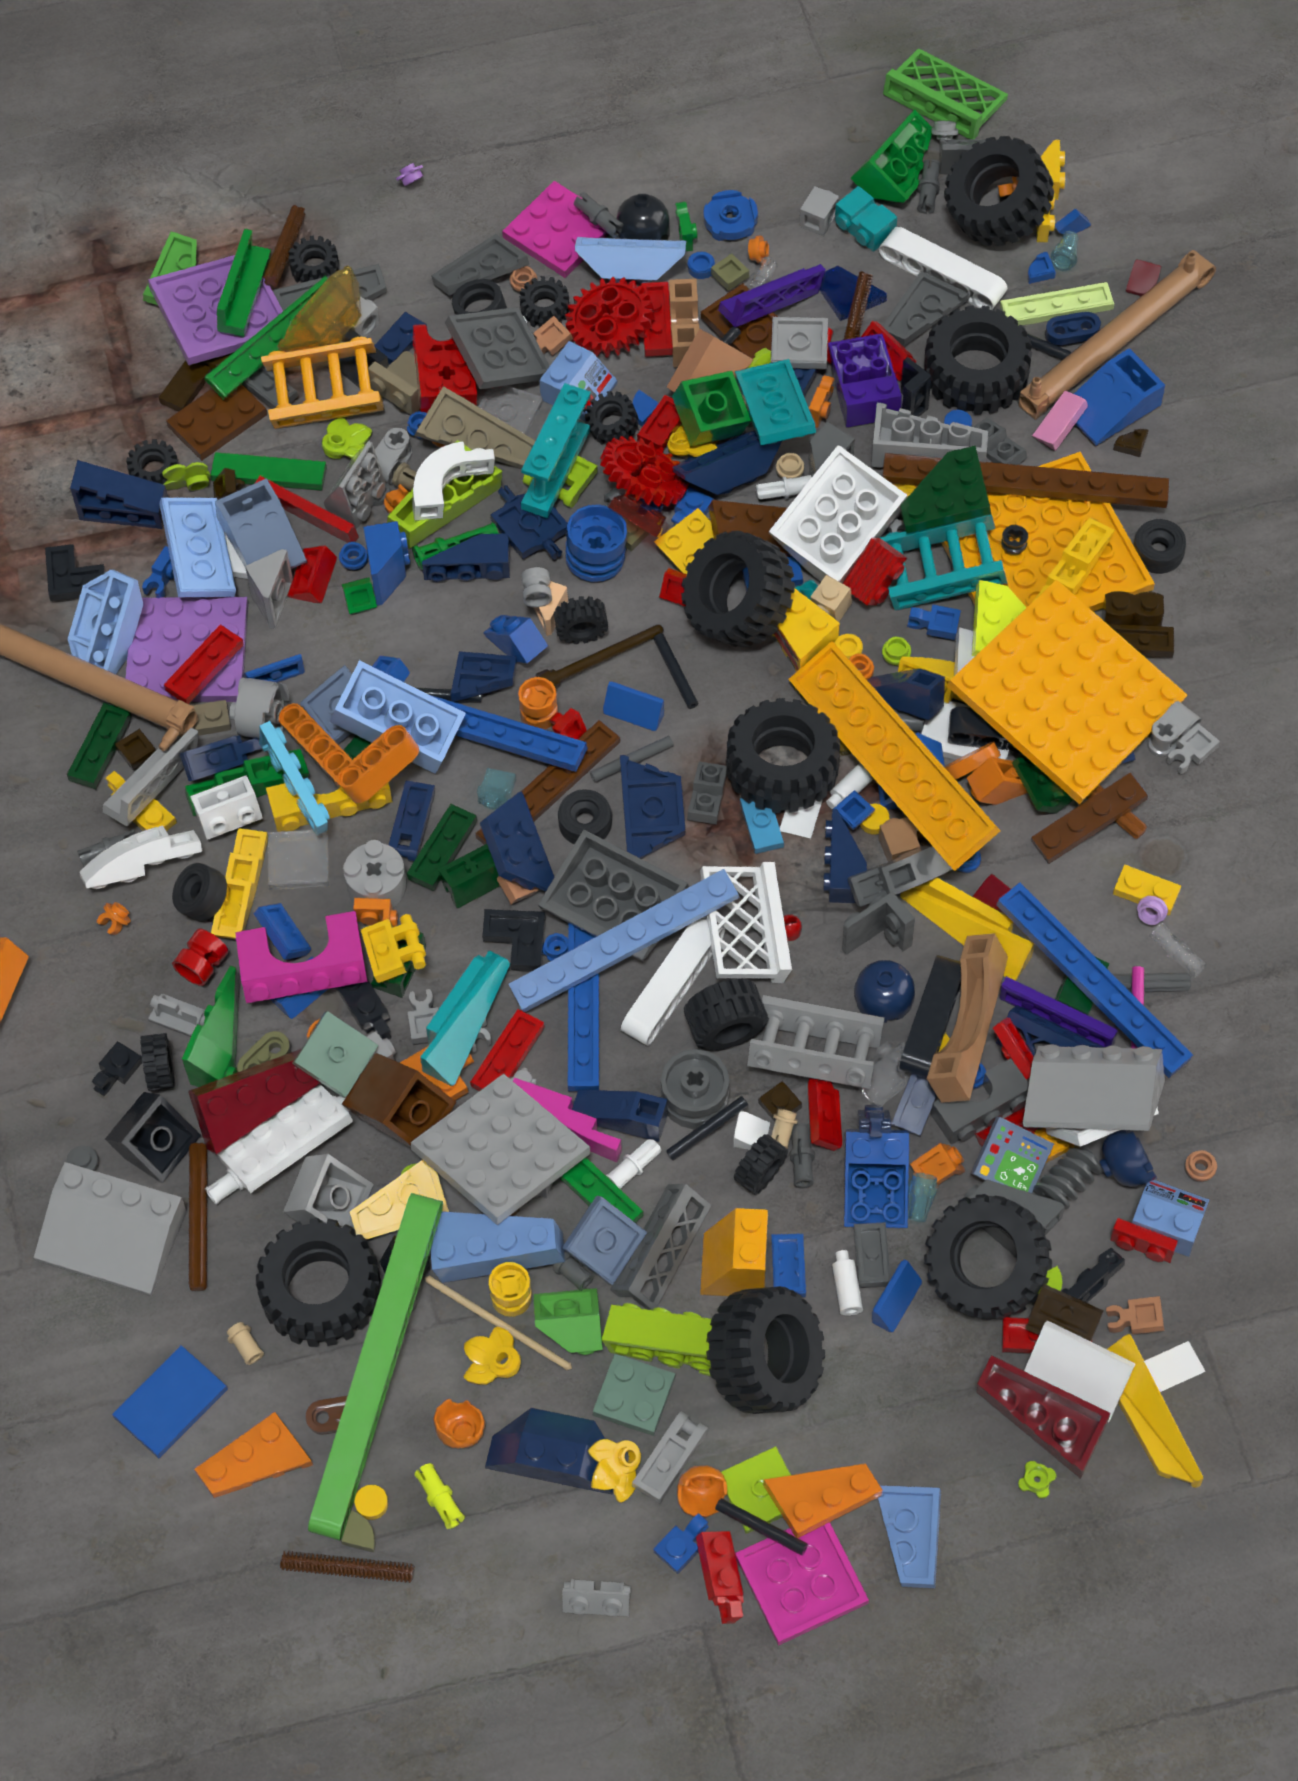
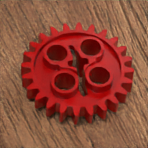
M612 277L609 283H605V280L602 278L599 286L591 282V289L589 291L583 288L580 289L582 297H573L575 304L568 305L570 313L565 314L567 323H565L566 328L573 337L572 342L574 341L575 344L589 351L592 350L596 357L601 351L604 352L605 357L609 356L610 351H614L618 356L621 348L629 352V344L640 345L637 338H646L645 329H652L650 321L655 319L653 314L654 306L649 293L645 292L642 285L637 287L634 280L627 284L625 277H623L619 283H616L615 277Z
M620 436L619 440L613 438L611 442L608 441L600 456L602 460L600 466L605 467L603 473L610 475L608 480L617 482V489L624 488L626 490L625 495H635L636 501L642 498L647 505L651 501L657 507H660L661 503L667 507L670 503L676 504L678 500L681 501L689 486L686 480L673 472L672 467L678 465L680 461H673L671 459L673 455L664 454L663 447L656 449L653 442L645 444L642 438L638 442L632 436H629L628 440L623 436Z

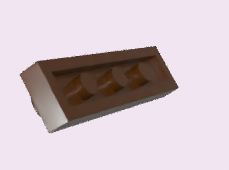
M1130 772L1032 836L1031 840L1047 863L1050 864L1146 801L1148 795Z

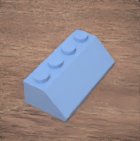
M359 660L329 722L370 742L375 741L390 727L401 725L405 727L419 746V753L412 763L436 774L466 713Z

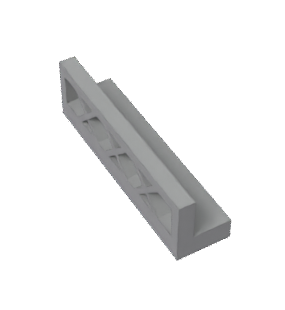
M191 727L182 737L178 736L167 751H162L158 748L103 804V813L128 826L184 768L179 753L197 748L198 731Z

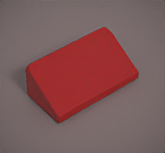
M326 545L303 549L307 562L297 566L287 595L289 598L322 603L337 561L336 555Z

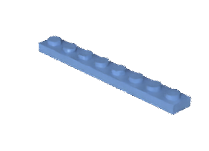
M722 869L509 983V986L522 1011L527 1012L738 899L739 894L725 869Z

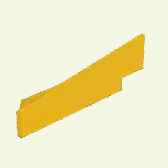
M937 877L900 894L904 901L963 946L967 936L995 933L1008 956L1003 975L1005 978L1007 976L1016 981L1032 958L1034 943L1012 933L1014 922L1008 916Z
M1127 1334L1107 1349L1135 1363V1367L1118 1404L1157 1474L1168 1479L1173 1477L1191 1483V1487L1194 1488L1200 1487L1203 1475L1132 1336Z

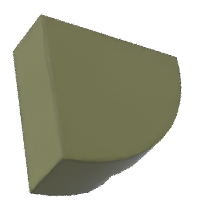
M351 1510L342 1537V1545L374 1553L375 1537L371 1525L361 1514Z

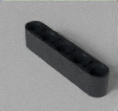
M955 707L951 709L948 740L951 743L980 748L988 743L995 742L1000 750L1021 753L972 708Z
M940 955L936 956L903 1050L899 1070L927 1078L933 1055L939 1052L961 987L960 961Z

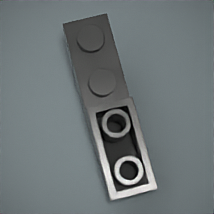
M927 844L899 855L894 860L850 876L847 879L856 905L861 907L871 903L879 896L885 897L891 892L897 895L952 870V868L931 844Z

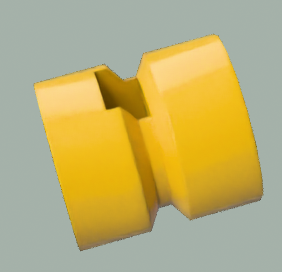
M515 1262L499 1264L492 1270L488 1285L494 1309L499 1314L508 1317L523 1314L532 1302L531 1283L527 1270Z

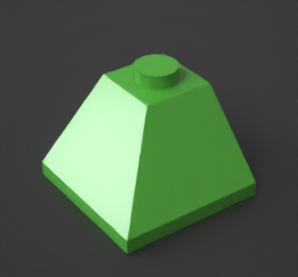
M597 1288L583 1289L582 1291L572 1290L533 1294L535 1327L570 1353L577 1352L582 1355H588L597 1350H602Z

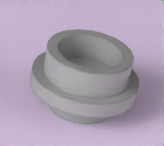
M935 121L931 133L937 135L936 139L951 140L953 135L958 134L956 122Z

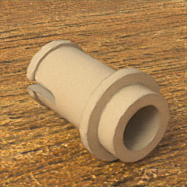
M778 1109V1113L773 1116L776 1120L771 1137L788 1149L793 1126L798 1123V1120L795 1119L797 1114L792 1111Z
M239 1322L227 1331L229 1336L227 1340L230 1344L234 1343L245 1360L246 1365H251L261 1359L264 1352L250 1334V1326Z

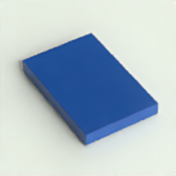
M181 1345L112 1415L116 1421L159 1459L228 1388Z

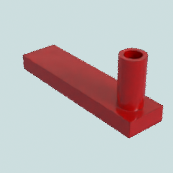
M259 476L255 483L262 481L266 478ZM268 480L284 510L346 543L356 542L359 538L354 524Z

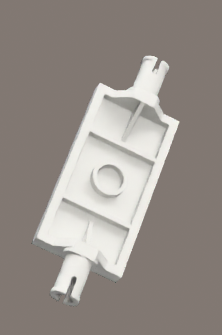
M318 1084L219 1152L217 1155L220 1161L227 1167V1174L205 1188L209 1198L217 1205L238 1188L240 1191L246 1188L252 1193L352 1123L353 1120L348 1113L349 1110L342 1105L345 1098L340 1095L338 1097L332 1096L321 1084Z

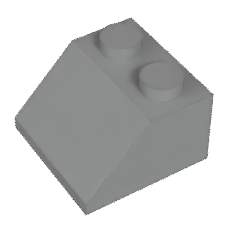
M329 1154L307 1156L302 1164L283 1213L297 1222L301 1221L302 1225L310 1224V1219L319 1218L321 1223L327 1224L328 1219L338 1221L340 1228L345 1224L354 1228L349 1212L368 1199L373 1183Z

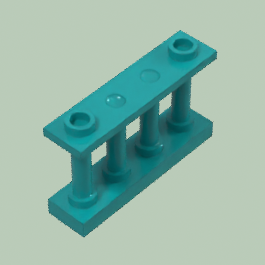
M564 383L521 469V473L534 477L521 502L522 510L548 518L590 432V425L578 420L591 396V391Z
M992 514L908 534L906 531L901 533L892 532L885 537H880L901 554H903V551L920 548L925 572L924 579L909 582L905 566L903 573L896 579L897 585L888 588L895 611L974 592L979 580L1001 585L1007 584L1002 560L993 561L987 531L996 529ZM976 534L982 564L965 568L959 538ZM948 541L953 571L937 575L931 545Z

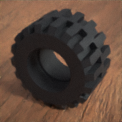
M730 979L712 984L691 997L688 1003L685 1004L683 1011L696 1046L701 1047L703 1050L727 1049L744 1043L757 1035L767 1025L766 1023L769 1019L756 984L747 979Z

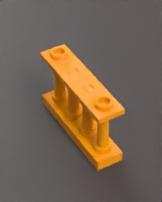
M355 337L350 342L286 353L284 351H273L268 356L261 357L267 371L273 370L278 405L275 409L268 410L269 419L273 427L278 429L383 411V399L379 391L371 389L366 354L376 353L372 339ZM355 356L360 391L356 395L347 396L343 391L339 359ZM328 361L333 396L330 399L319 401L316 399L312 363ZM301 366L305 394L303 404H289L284 368Z

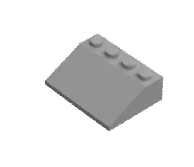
M1054 1044L1038 1046L1031 1067L1023 1126L1149 1131L1165 1083L1162 1049H1152L1146 1046L1138 1048H1120L1118 1046L1095 1048L1086 1045L1059 1047Z
M64 1162L52 1190L34 1260L152 1296L187 1213L183 1199L176 1195Z

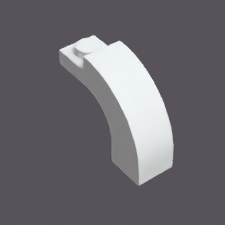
M456 442L441 447L429 455L419 467L414 480L412 502L414 520L443 518L444 501L442 490L451 480L461 476L492 474L495 462L493 449L476 448L471 451H465L464 442Z

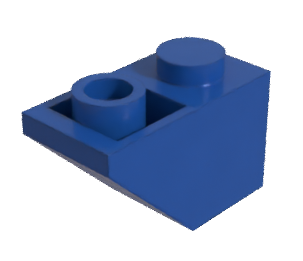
M500 615L490 622V627L483 632L506 655L517 656V662L520 663L530 662L548 646L531 618Z

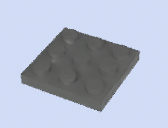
M518 307L451 315L445 321L451 336L480 389L540 381L541 377L550 367Z

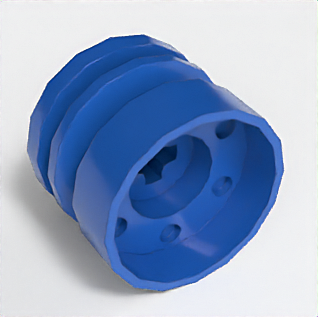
M587 505L578 509L570 516L567 524L565 550L567 566L573 574L587 581L599 582L613 578L621 571L625 561V545L627 540L625 520L620 513L604 505Z

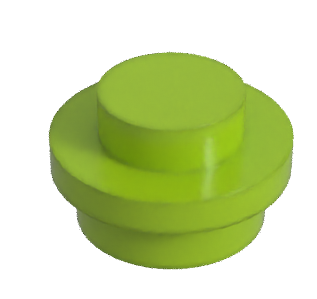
M892 637L883 645L882 655L888 663L899 665L902 656H911V647L904 638Z

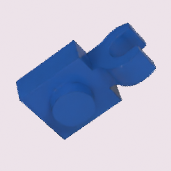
M689 487L681 501L679 500L675 505V515L671 519V522L675 524L672 527L697 508L706 516L709 512L708 506L714 499Z
M167 546L163 548L151 567L152 574L143 582L142 589L146 595L150 589L158 588L155 592L156 598H163L166 593V585L171 578H174Z
M933 604L931 612L911 607L907 627L912 629L928 627L926 635L955 640L961 610Z
M698 1513L684 1531L675 1525L653 1549L654 1553L676 1574H679L699 1553L695 1543L696 1536L701 1532L707 1531L709 1528L707 1525L708 1521Z

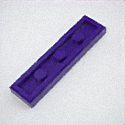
M1006 976L1001 986L1000 1000L1013 1006L1019 1005L1104 1047L1114 1045L1118 1032L1117 1029Z

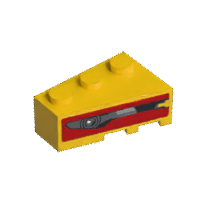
M795 588L790 598L793 599L792 606L787 608L785 613L787 617L783 623H779L776 626L778 630L772 636L776 637L786 657H789L797 672L831 641L835 642L839 637L840 623Z

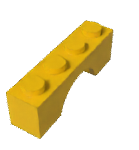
M285 783L266 788L277 832L293 831L300 826L309 824L298 807L296 800L299 799V796L297 794L292 796ZM389 783L384 785L370 799L362 803L353 802L340 788L327 794H313L317 804L323 803L330 819L338 816H351L357 811L369 808L378 809L388 803H392Z

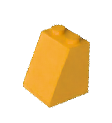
M735 1208L704 1233L700 1295L729 1296L734 1292L744 1289L765 1288L768 1210Z

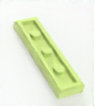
M1104 282L1001 300L1000 309L1005 312V316L1009 317L1011 315L1018 321L1019 326L1045 322L1056 316L1073 313H1097L1113 310L1114 301L1108 283Z

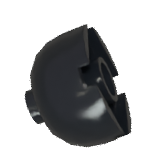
M648 194L631 196L624 200L617 211L616 219L623 223L621 234L616 231L620 239L625 237L626 239L661 240V236L665 234L668 236L669 212L663 202L657 197Z

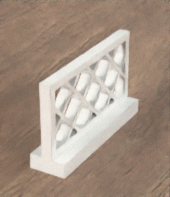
M763 862L760 867L702 866L700 870L701 880L725 869L735 889L744 896L738 904L732 901L726 905L732 911L725 918L716 910L707 915L716 978H771L772 983H784L792 970L775 863ZM739 877H753L754 887L748 891L737 880ZM747 900L758 908V914L754 918L741 908ZM735 913L748 923L742 931L728 921ZM722 927H725L736 936L730 944H727L719 937L718 931ZM751 927L762 934L763 940L759 945L745 935ZM739 940L753 950L747 958L732 948ZM727 953L740 963L736 969H724L722 958ZM755 954H758L766 961L767 969H758L749 961Z

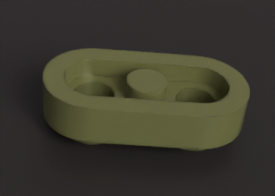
M277 1031L265 1034L240 1058L237 1064V1071H243L290 1053L291 1047L286 1035ZM273 1048H280L278 1053L270 1052Z

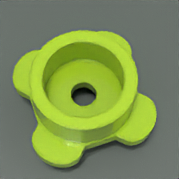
M1029 1461L1025 1465L1026 1472L1024 1477L1019 1479L1018 1486L1022 1491L1029 1490L1036 1493L1038 1498H1046L1050 1492L1048 1489L1050 1483L1056 1479V1473L1052 1468H1047L1045 1465L1035 1461ZM1039 1477L1040 1482H1035L1034 1478Z

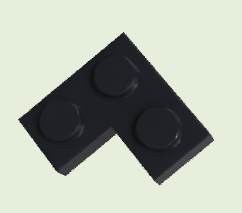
M74 544L45 548L48 596L50 601L80 598L83 585L106 572L104 564L77 567Z
M485 909L482 933L483 942L512 943L511 970L534 971L542 966L545 912Z

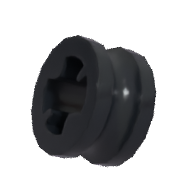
M1019 525L1006 527L1001 540L1003 549L1010 554L1023 552L1027 546L1028 532ZM1010 537H1012L1013 539L1020 538V542H1017L1016 540L1010 541Z

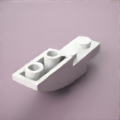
M164 826L148 829L123 839L101 852L80 871V877L86 889H100L106 887L109 883L118 881L132 882L137 877L145 876V864L158 865L167 859L176 857L185 859L192 857L194 853L202 852L201 841L194 830L168 835Z

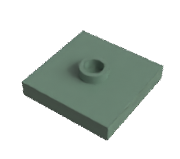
M326 1011L292 1064L345 1098L375 1052L378 1044Z

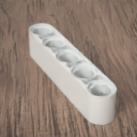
M895 227L879 247L880 255L889 263L915 276H918L923 271L968 292L969 299L966 302L978 308L989 306L990 310H993L1008 289L1005 281L999 276L902 227Z
M702 917L689 924L624 1018L621 1025L623 1033L647 1046L654 1041L713 955L706 917ZM724 927L718 931L721 939H723L725 934Z

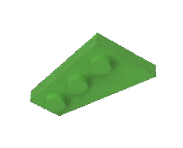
M171 231L150 278L196 266L197 240ZM147 284L143 293V301L158 305L149 288V284Z

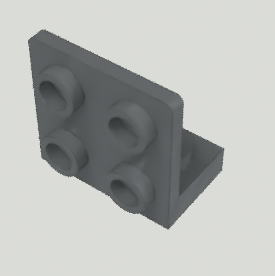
M893 892L885 897L879 896L870 903L867 909L861 913L855 912L845 920L842 950L847 955L884 930L888 941L892 945L897 944L903 952L913 944L915 917Z

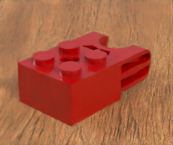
M425 324L413 325V348L420 412L428 413L443 386L477 406L476 381L453 337L446 341H437L429 335Z

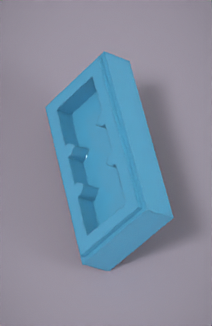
M740 798V807L754 853L783 848L784 841L775 812H772L770 808L762 810L755 807L753 801L748 803Z

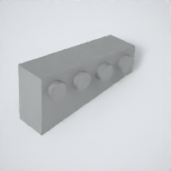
M877 402L872 467H884L885 453L943 458L949 451L975 445L979 461L986 462L988 431L952 422L950 425L938 421V418L927 415L926 419L913 416L911 411L902 408L899 409V412L887 409L886 404Z

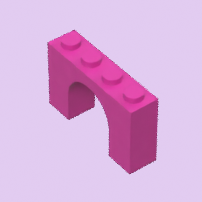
M351 911L325 916L329 937L326 948L315 958L299 963L283 962L271 955L265 927L235 932L241 982L246 1004L368 982L356 912Z

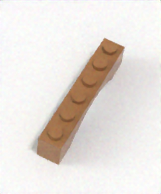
M995 933L966 937L960 958L961 998L957 1022L946 1046L940 1052L933 1055L927 1076L928 1082L941 1103L968 1101L972 1094L1008 956Z

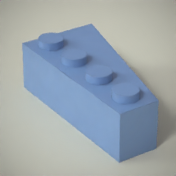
M442 1212L431 1246L432 1271L444 1283L490 1275L496 1266L505 1262H515L522 1265L525 1269L565 1262V1253L562 1249L564 1245L563 1232L554 1219L508 1216L496 1225L485 1214Z

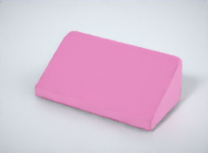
M1064 391L1032 436L1056 451L1088 407L1087 401L1080 396Z

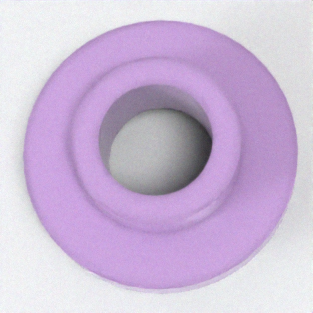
M1155 896L1143 897L1137 906L1139 918L1149 925H1156L1163 921L1168 913V907L1165 902Z

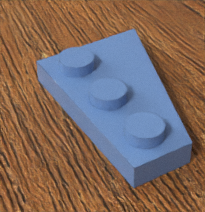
M880 1486L883 1491L878 1500L901 1586L935 1588L941 1503L940 1488Z

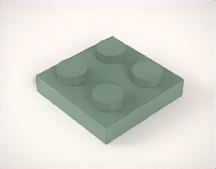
M614 1354L594 1406L593 1416L654 1436L674 1384L675 1373Z

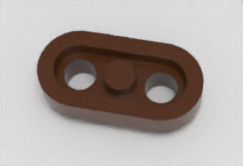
M347 1396L313 1402L306 1411V1422L309 1428L314 1433L321 1435L336 1433ZM322 1413L329 1416L328 1421L324 1424L317 1422V1417Z

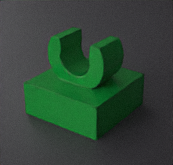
M370 577L342 584L349 614L377 607Z

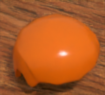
M448 1399L436 1408L433 1418L438 1438L444 1445L456 1449L468 1448L478 1443L483 1437L485 1428L483 1415L468 1400L462 1403H454L451 1399Z
M708 1465L691 1467L681 1475L677 1485L678 1503L685 1513L693 1517L698 1513L702 1517L718 1513L719 1511L715 1510L716 1504L720 1498L724 1499L725 1495H727V1482L724 1475L718 1469Z

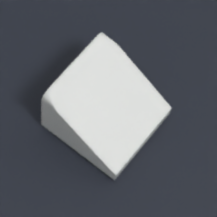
M741 1111L738 1115L734 1134V1147L750 1150L751 1145L754 1142L757 1143L759 1137L768 1134L770 1122Z

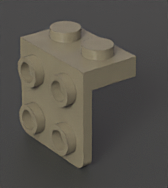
M408 351L403 352L387 369L376 361L368 368L372 390L379 391L381 396L410 415L420 409L415 357L412 353Z

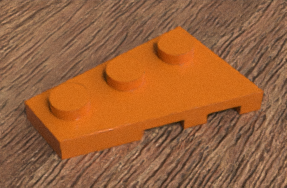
M274 1412L194 1470L211 1495L216 1498L252 1486L254 1482L269 1477L276 1478L285 1475L284 1472L300 1467L303 1469L313 1466V1463L276 1412Z
M866 1463L764 1479L763 1486L796 1538H800L880 1497L883 1491Z

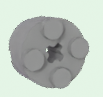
M254 678L240 679L237 701L232 702L229 711L230 719L235 720L237 735L259 739V726L268 721H271L274 728L279 727L284 732L285 728L279 722V713L284 708V701H289V691L286 684Z
M370 840L366 844L357 847L347 857L343 869L347 891L353 903L354 898L391 899L392 908L400 903L406 891V874L402 857L393 847L383 844L378 840Z

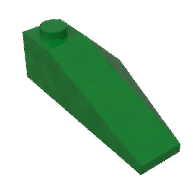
M914 109L850 179L857 187H861L875 199L904 203L919 185L920 180L918 176L924 164L922 160L924 153L928 150L932 135L931 125Z
M229 966L216 990L215 1005H208L205 1009L204 1025L197 1024L182 1057L190 1085L200 1087L238 1072L236 1067L240 980L234 966Z

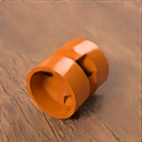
M534 677L524 681L518 692L521 721L546 730L553 726L549 719L558 712L556 688L546 678Z

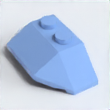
M577 237L575 251L601 278H608L610 281L612 277H615L616 282H619L623 277L625 279H636V282L650 283L652 280H658L685 255L686 241Z
M112 569L83 585L68 636V643L73 656L114 674L118 672L127 660L128 648L133 642L143 608L138 580Z

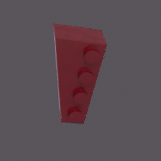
M301 1049L188 1091L206 1148L209 1151L218 1154L321 1083L292 1064Z
M992 1355L977 1383L976 1392L1076 1476L1080 1479L1082 1478L1109 1421L1110 1412Z

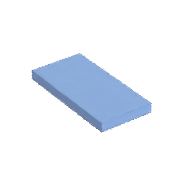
M161 498L159 505L178 597L235 596L236 587L224 530L216 516L215 501H217V498Z

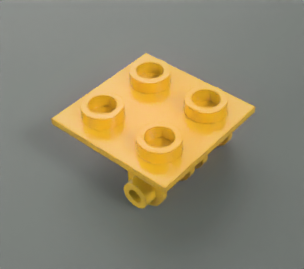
M697 508L656 539L654 543L682 573L687 574L688 571L685 569L688 563H692L695 557L693 555L697 549H703L705 547L703 544L710 538L714 539L711 521Z

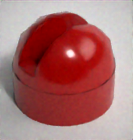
M793 914L783 916L784 924L786 925L787 941L798 939L802 933L801 921Z

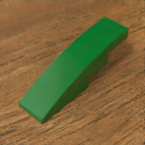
M301 749L288 751L289 754L293 752L301 765V768L298 769L303 778L309 776ZM269 755L243 761V767L215 773L214 780L186 785L185 795L192 815L196 816L190 796L246 775L256 798L267 794L266 788L283 784L282 775L285 773L283 770L276 772L271 764Z

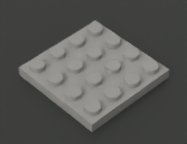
M502 1074L411 1142V1150L496 1225L590 1154L589 1145L505 1074Z

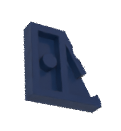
M459 651L451 689V701H458L513 686L517 656Z

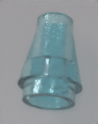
M1065 232L1062 239L1051 252L1052 264L1058 270H1070L1077 263L1079 237L1075 232Z
M913 1173L912 1179L908 1180L909 1219L922 1222L927 1221L928 1212L939 1189L937 1177L926 1173Z

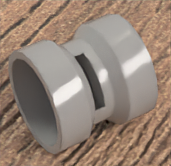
M540 567L525 570L521 574L522 586L525 588L523 591V602L530 607L548 605L552 601L551 589L548 587L550 584V572Z

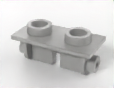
M165 994L153 996L150 1006L154 1007L148 1018L149 1021L189 1036L192 1035L197 1024L204 1025V1009Z
M571 1579V1582H564L562 1590L563 1612L629 1616L631 1586L624 1585V1582L601 1581L600 1590H594L595 1581Z

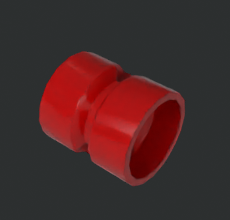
M197 929L187 942L188 949L183 948L172 962V966L187 981L198 986H204L214 972L212 966H219L229 951L227 946L214 934L204 929Z

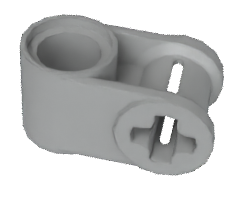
M402 428L390 429L375 449L384 480L389 484H392L393 475L397 467L404 462L407 463L412 457L409 434Z
M1176 701L1153 724L1152 735L1148 740L1149 750L1156 756H1168L1172 750L1177 748L1178 740L1187 734L1197 723L1200 724L1202 718L1181 702Z

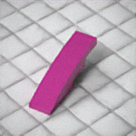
M514 1077L513 1082L589 1145L590 1152L616 1163L618 1162L622 1153L621 1139L598 1132L596 1118L572 1110V1097Z

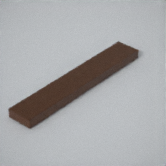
M600 720L578 739L587 743V751L576 772L550 764L521 791L524 794L534 822L620 743V737ZM481 828L475 833L476 839L485 845L487 842Z

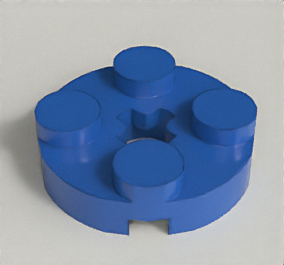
M736 190L718 192L704 206V224L715 240H736L749 237L754 233L758 220L757 205L752 198L749 197L747 199L742 196V192ZM728 212H732L736 217L727 218L726 216Z

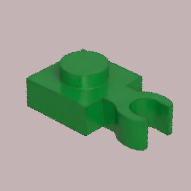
M686 202L675 203L680 241H686L685 252L693 251V240L698 239L696 223H691Z

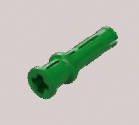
M492 522L486 526L445 540L438 537L435 538L434 542L421 547H418V545L412 546L415 562L418 568L423 570V560L479 534H499L497 527Z

